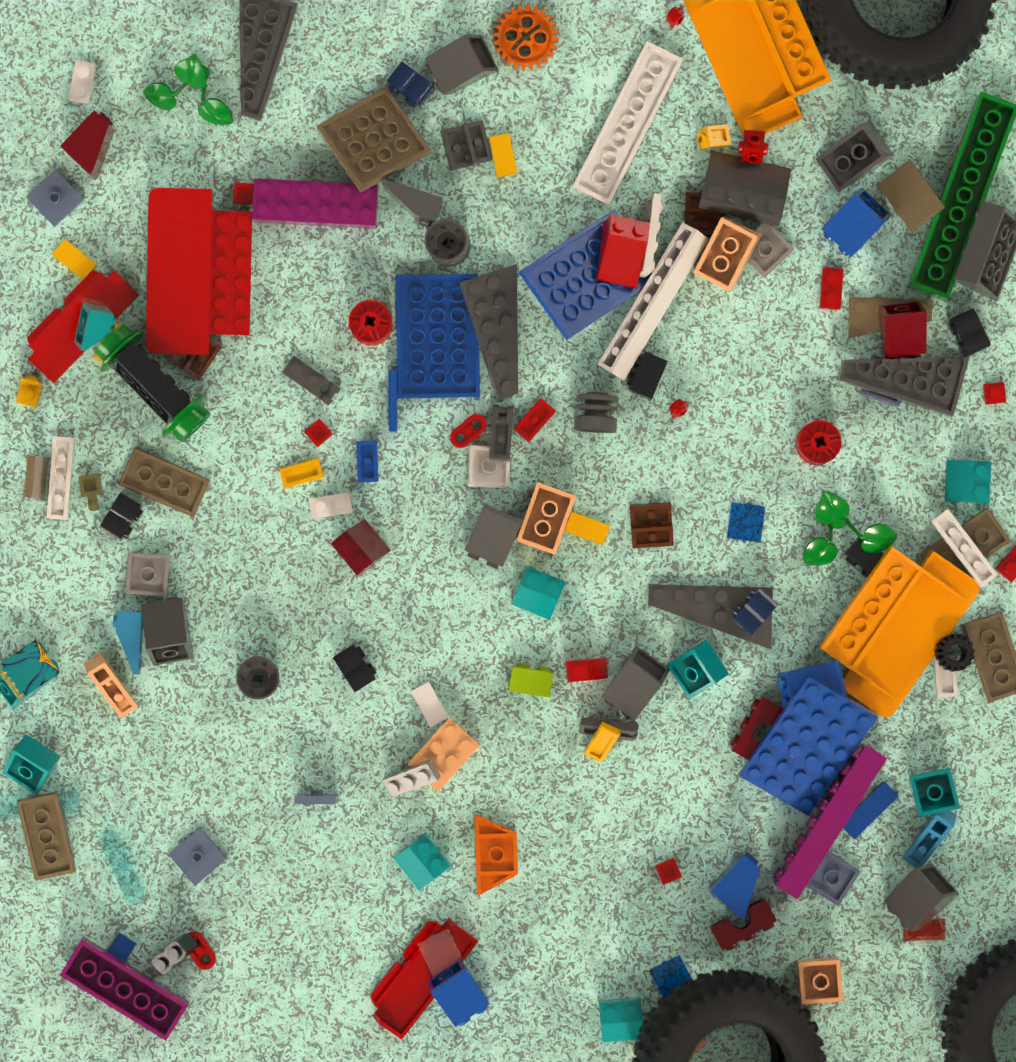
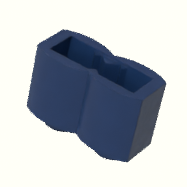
M402 61L387 80V83L390 85L388 88L396 95H399V93L406 97L405 101L412 107L417 105L421 108L435 89L431 82Z
M760 588L757 591L753 589L745 598L748 600L743 607L739 605L732 612L734 616L732 621L749 636L759 628L778 606Z

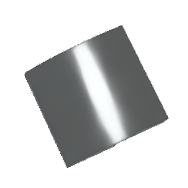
M483 120L440 131L450 171L493 160Z

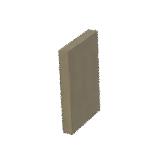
M908 160L877 184L911 232L945 208L911 160Z

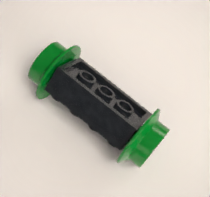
M125 324L119 326L95 350V354L103 361L100 371L105 372L113 367L114 371L167 424L162 435L166 436L173 433L180 442L185 441L211 415L203 406L206 396L202 394L191 402L189 394L184 389L180 390L175 385V380L169 374L165 375L160 370V364L155 359L151 360L146 355L147 352L140 344L136 345L143 337L144 332L140 330L133 333Z

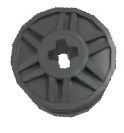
M440 219L432 223L424 237L425 247L432 259L446 267L462 263L468 257L471 249L470 238L464 227L452 219ZM447 240H450L451 243H453V244H451V248H450V249H448L446 246H444V245H446V243H447L446 241H447Z
M601 392L576 394V401L585 402V404L575 405V409L584 411V415L575 416L574 430L594 433H616L617 418L608 416V413L618 411V407L609 406V403H618L619 397Z
M253 656L246 659L239 666L236 673V683L239 690L246 697L254 700L264 699L276 691L279 684V671L270 659L263 656ZM257 672L264 675L261 683L258 681L253 682V673Z

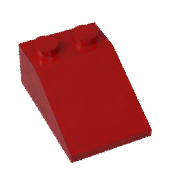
M611 214L603 222L596 280L630 288L637 287L648 244L650 223Z

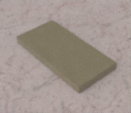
M134 447L118 485L191 517H195L210 480Z
M35 455L27 456L24 497L45 501L49 460Z
M988 507L961 525L985 558L1011 542ZM943 538L919 554L924 560L929 551L933 550L964 573L967 572V569Z
M995 613L962 624L965 635L969 638L968 641L973 643L972 648L975 649V653H973V656H975L974 662L988 703L1015 695L1016 652L1003 613Z
M58 791L17 800L35 881L76 872Z

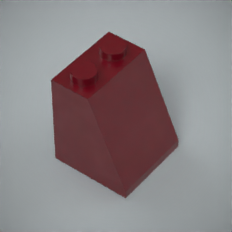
M94 110L60 147L96 180L102 169L114 129L111 127L113 123L102 111L98 114Z
M911 301L879 305L881 346L884 357L888 359H900L902 356L916 358L920 357L921 354H926L927 311L921 302Z
M366 519L349 528L330 543L359 577L391 551Z

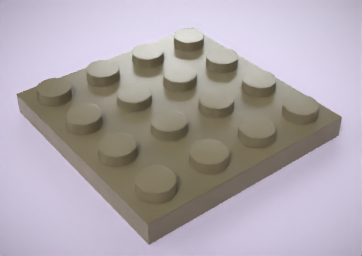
M387 87L317 125V131L360 193L430 154V148Z

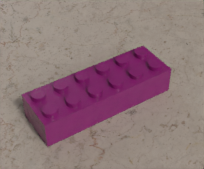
M254 178L252 220L254 223L377 229L379 187L374 185L360 193L354 183Z
M85 937L80 941L59 975L165 1041L190 1003Z

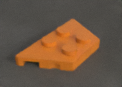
M474 815L477 895H481L518 875L517 834L515 831L480 815Z

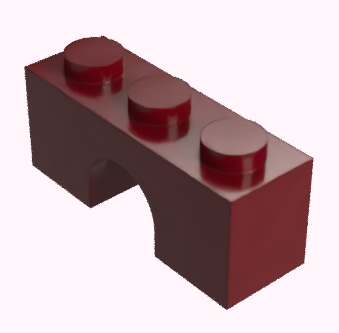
M762 696L759 699H754L750 706V709L753 710L749 718L745 716L740 724V727L743 728L739 736L735 734L730 742V745L733 746L731 751L747 760L759 745V742L753 736L755 726L762 722L772 726L784 709Z
M764 897L748 905L747 911L749 912L750 920L746 926L737 928L731 924L728 917L709 926L722 950H732L738 946L737 942L743 939L748 941L756 936L755 933L761 929L765 932L774 927L773 923L777 920Z

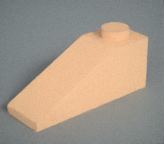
M101 652L84 663L88 676L120 718L138 707Z

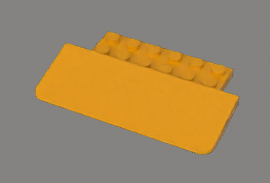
M683 0L742 135L744 130L765 131V134L804 118L795 98L832 81L797 0Z
M890 545L819 648L847 667L842 676L848 694L880 716L890 717L895 713L935 656L937 643L952 632L978 595L979 585L973 578L933 550L929 551L919 566Z

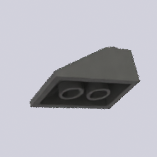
M866 122L817 157L816 160L839 193L894 156V154L872 122Z
M386 179L382 180L383 189L417 220L419 225L429 228L432 223L438 221L443 206L442 197Z

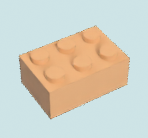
M726 216L721 217L693 273L729 292L734 290L761 234Z
M537 482L516 542L555 555L576 496Z
M449 717L409 761L408 765L412 767L431 760L441 777L438 781L430 783V785L439 792L480 744Z

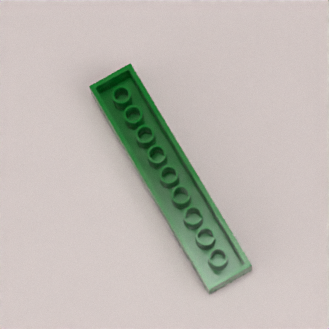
M984 92L978 94L939 198L945 208L931 219L907 288L942 301L949 299L955 283V269L962 259V250L969 240V231L976 221V212L981 207L982 202H985L1016 118V104Z

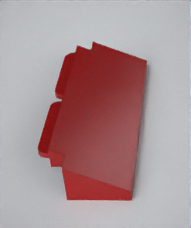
M114 270L107 277L101 272L91 271L64 299L66 307L63 310L59 308L54 309L28 336V346L34 351L28 360L49 380L55 383L85 352L80 350L74 343L83 302L107 307L117 319L139 294Z
M450 918L443 925L436 920L434 922L427 921L404 950L403 962L394 963L370 994L371 1002L378 1008L372 1015L376 1022L400 1039H403L434 999L427 981L458 960L462 959L464 961L478 943V940Z

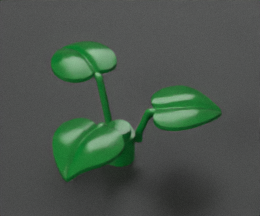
M196 54L179 61L175 65L174 72L177 78L184 82L175 92H171V88L167 84L159 82L148 85L143 91L145 98L151 104L162 110H171L177 103L174 96L178 95L188 84L194 89L202 88L201 102L203 104L198 107L200 116L205 121L216 125H228L234 122L229 108L223 101L216 98H209L206 101L205 94L208 86L206 83L210 71L202 65Z
M823 490L815 508V517L819 522L828 524L829 537L827 541L823 537L813 539L805 548L803 561L807 565L814 566L832 562L838 552L836 545L831 543L833 528L841 529L845 524L860 539H863L861 547L869 553H878L886 550L895 542L897 534L887 525L879 523L866 528L864 535L860 534L849 521V518H846L850 512L849 504L840 496Z

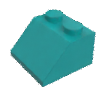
M83 302L74 341L80 350L86 351L110 334L111 329H114L116 323L114 314L107 307Z
M947 461L945 502L988 504L990 500L991 462Z
M527 566L512 605L550 620L566 581Z
M704 640L667 664L689 699L715 685L729 674L707 640Z
M25 735L13 749L3 774L38 795L61 756L40 744L37 740Z
M951 768L909 777V784L919 818L960 809Z
M426 832L394 857V860L418 890L425 887L451 867L450 862Z
M640 997L599 1001L602 1042L637 1039L638 1034H642L639 1032L640 1026H643Z

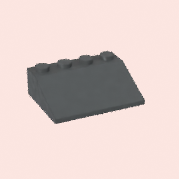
M711 150L698 208L779 226L785 206L791 169L762 162V164L742 162V157Z
M982 202L981 207L976 212V221L969 231V240L962 250V259L955 269L954 278L961 285L998 302L1016 253V216L1006 207Z

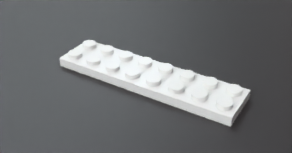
M646 41L572 188L608 206L610 205L683 62L682 58Z

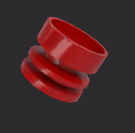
M365 300L358 303L351 310L349 328L359 343L366 346H377L384 343L390 337L393 329V320L389 310L382 303L375 300ZM367 318H370L371 320L374 318L376 319L374 320L375 325L373 327H371L370 325L366 326Z
M820 420L813 421L804 426L797 434L795 445L799 457L804 462L811 465H823L838 455L842 441L838 429L833 424ZM821 437L823 439L822 443L824 444V446L821 445L817 447V442L814 440L819 439Z

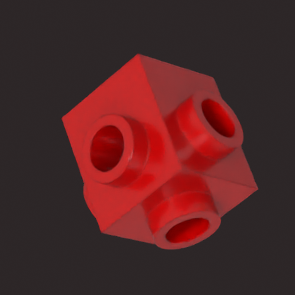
M744 130L743 140L739 141L738 153L742 154V162L762 164L763 155L768 153V143H764L765 131Z

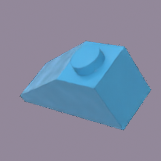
M117 611V615L113 617V627H116L117 636L133 674L139 675L141 672L143 642L142 612Z
M952 811L931 815L902 859L914 867L923 866L954 827L957 815Z

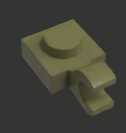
M100 474L78 476L81 497L88 498L89 510H99L97 495H103Z

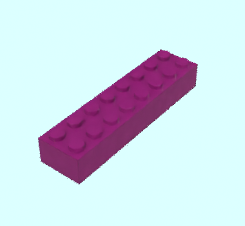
M861 743L851 755V761L846 763L839 772L842 775L838 781L834 780L828 788L830 794L827 798L823 797L817 806L819 811L816 816L811 815L806 823V826H808L804 834L801 832L795 840L797 844L795 849L787 852L783 859L786 863L782 869L778 867L772 877L774 878L773 883L797 900L887 760L885 756Z

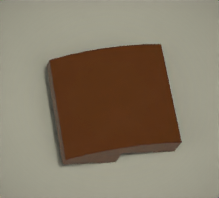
M686 192L684 223L697 229L704 236L711 238L721 217L726 216V214L698 208L702 193Z
M209 338V355L165 354L163 357L199 381L222 346Z
M671 502L630 505L633 549L674 546Z

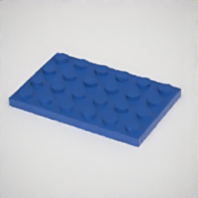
M615 209L519 272L566 341L642 291L652 274L651 272L645 278L639 277L636 288L596 280L603 222L611 214L619 216Z
M478 274L396 275L398 399L480 398L479 343L459 282L478 277Z
M807 674L739 772V776L809 816L875 723L878 716Z

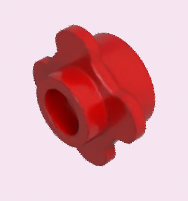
M673 7L668 12L666 21L671 24V28L682 23L685 14L682 11V7Z
M682 399L673 402L669 407L672 418L682 417L687 412L689 405L687 401Z

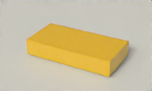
M509 133L489 137L497 178L517 174Z
M66 239L61 242L52 254L81 279H84L97 266V264Z
M319 458L279 469L284 489L324 478Z
M571 512L565 532L603 545L610 526Z
M602 722L584 749V755L603 762L620 736L621 730Z

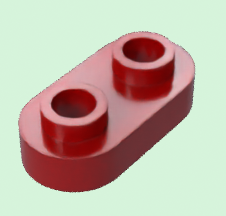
M474 414L467 418L451 432L450 441L452 445L456 448H465L486 430L487 423L485 418L479 414ZM478 421L480 427L478 429L473 428V422ZM459 434L464 435V441L458 442L457 436Z
M198 931L189 932L192 938L198 939L196 950L190 954L191 958L200 969L208 970L212 968L216 963L215 952L202 933ZM203 955L209 956V962L202 960Z

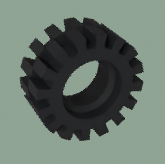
M951 634L940 639V642L936 645L935 653H937V656L935 658L939 660L938 664L943 666V669L950 670L951 672L961 671L972 664L971 661L975 658L973 656L975 649L972 648L973 643L968 641V637H963L964 635ZM951 645H958L962 650V656L957 661L950 659L948 656V649Z

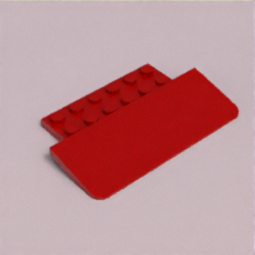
M155 188L149 193L146 347L151 353L209 355V334L250 335L252 211L212 210V189Z

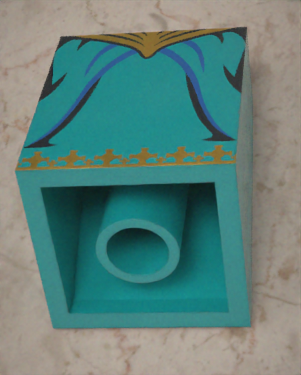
M36 640L0 664V693L13 710L60 673L57 663L53 659L50 660L46 654L45 647L41 643H37Z

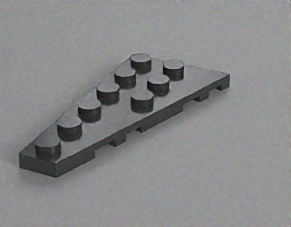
M240 0L241 115L244 117L262 121L298 8L297 3L288 0Z
M517 264L459 282L497 400L518 394Z
M970 357L842 360L837 380L952 417L954 416Z
M649 584L648 605L771 649L772 613L749 636L732 621L734 617L732 612L739 605L743 607L748 600L745 598L753 589L757 591L760 588L773 599V588Z

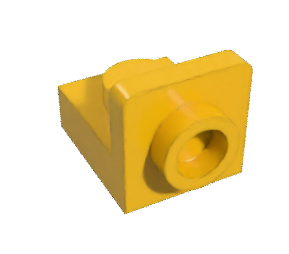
M728 125L706 126L698 130L697 142L700 150L731 145Z
M26 375V379L20 377L19 382L21 383L16 403L37 408L43 384L38 382L37 377Z

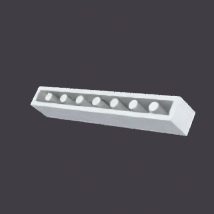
M682 222L597 365L623 381L625 380L709 239L697 229Z

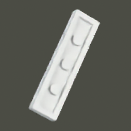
M653 193L647 198L644 222L650 223L648 244L639 275L642 278L648 276L655 268L653 256L658 247V241H656V234L660 230V221L658 219L663 209L662 195Z
M53 436L47 519L68 520L75 438Z
M946 509L930 521L980 588L998 576L949 509Z

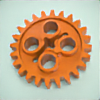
M519 4L518 11L511 7L510 15L504 11L505 19L498 18L501 26H494L498 33H493V38L498 40L493 42V46H499L496 49V54L502 53L501 61L506 58L508 59L506 66L514 63V70L518 66H522V71L524 72L526 66H529L530 70L533 71V65L540 69L541 61L548 64L547 56L554 57L551 50H557V46L553 43L559 42V38L554 37L559 31L552 29L556 26V22H549L551 15L545 17V9L539 13L537 12L538 6L530 10L529 4H527L526 9H523L521 4ZM529 19L533 24L531 27L525 28L521 22ZM536 26H540L538 30L534 31L529 36L530 41H527L525 39L519 44V46L515 50L511 49L513 46L517 45L522 40V34L527 36L534 30ZM513 32L517 35V38L514 41H508L506 35ZM541 34L545 36L546 40L543 43H537L535 37ZM522 48H528L531 53L524 57L519 54V51Z

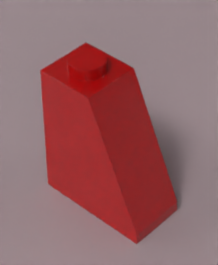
M607 658L565 661L567 682L608 678Z

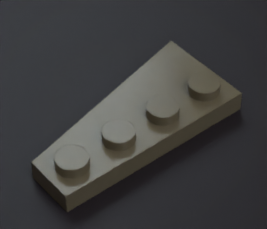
M850 297L848 339L880 332L879 305L920 301L927 311V322L932 321V300Z

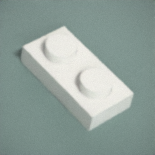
M75 61L68 99L70 102L90 104L97 66L95 63Z
M350 492L309 498L312 519L353 513Z

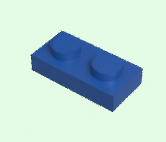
M377 440L356 441L358 483L379 482Z

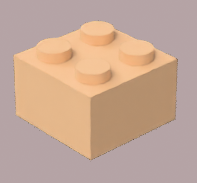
M838 957L796 960L798 993L801 1004L843 1001L841 965Z

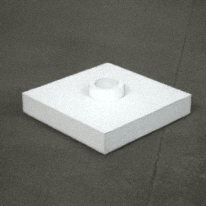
M469 445L468 487L509 488L510 461L489 460L490 446Z

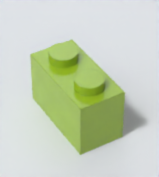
M517 663V667L512 666L509 691L550 697L553 672H549L550 668L537 666V670L529 669L528 664Z

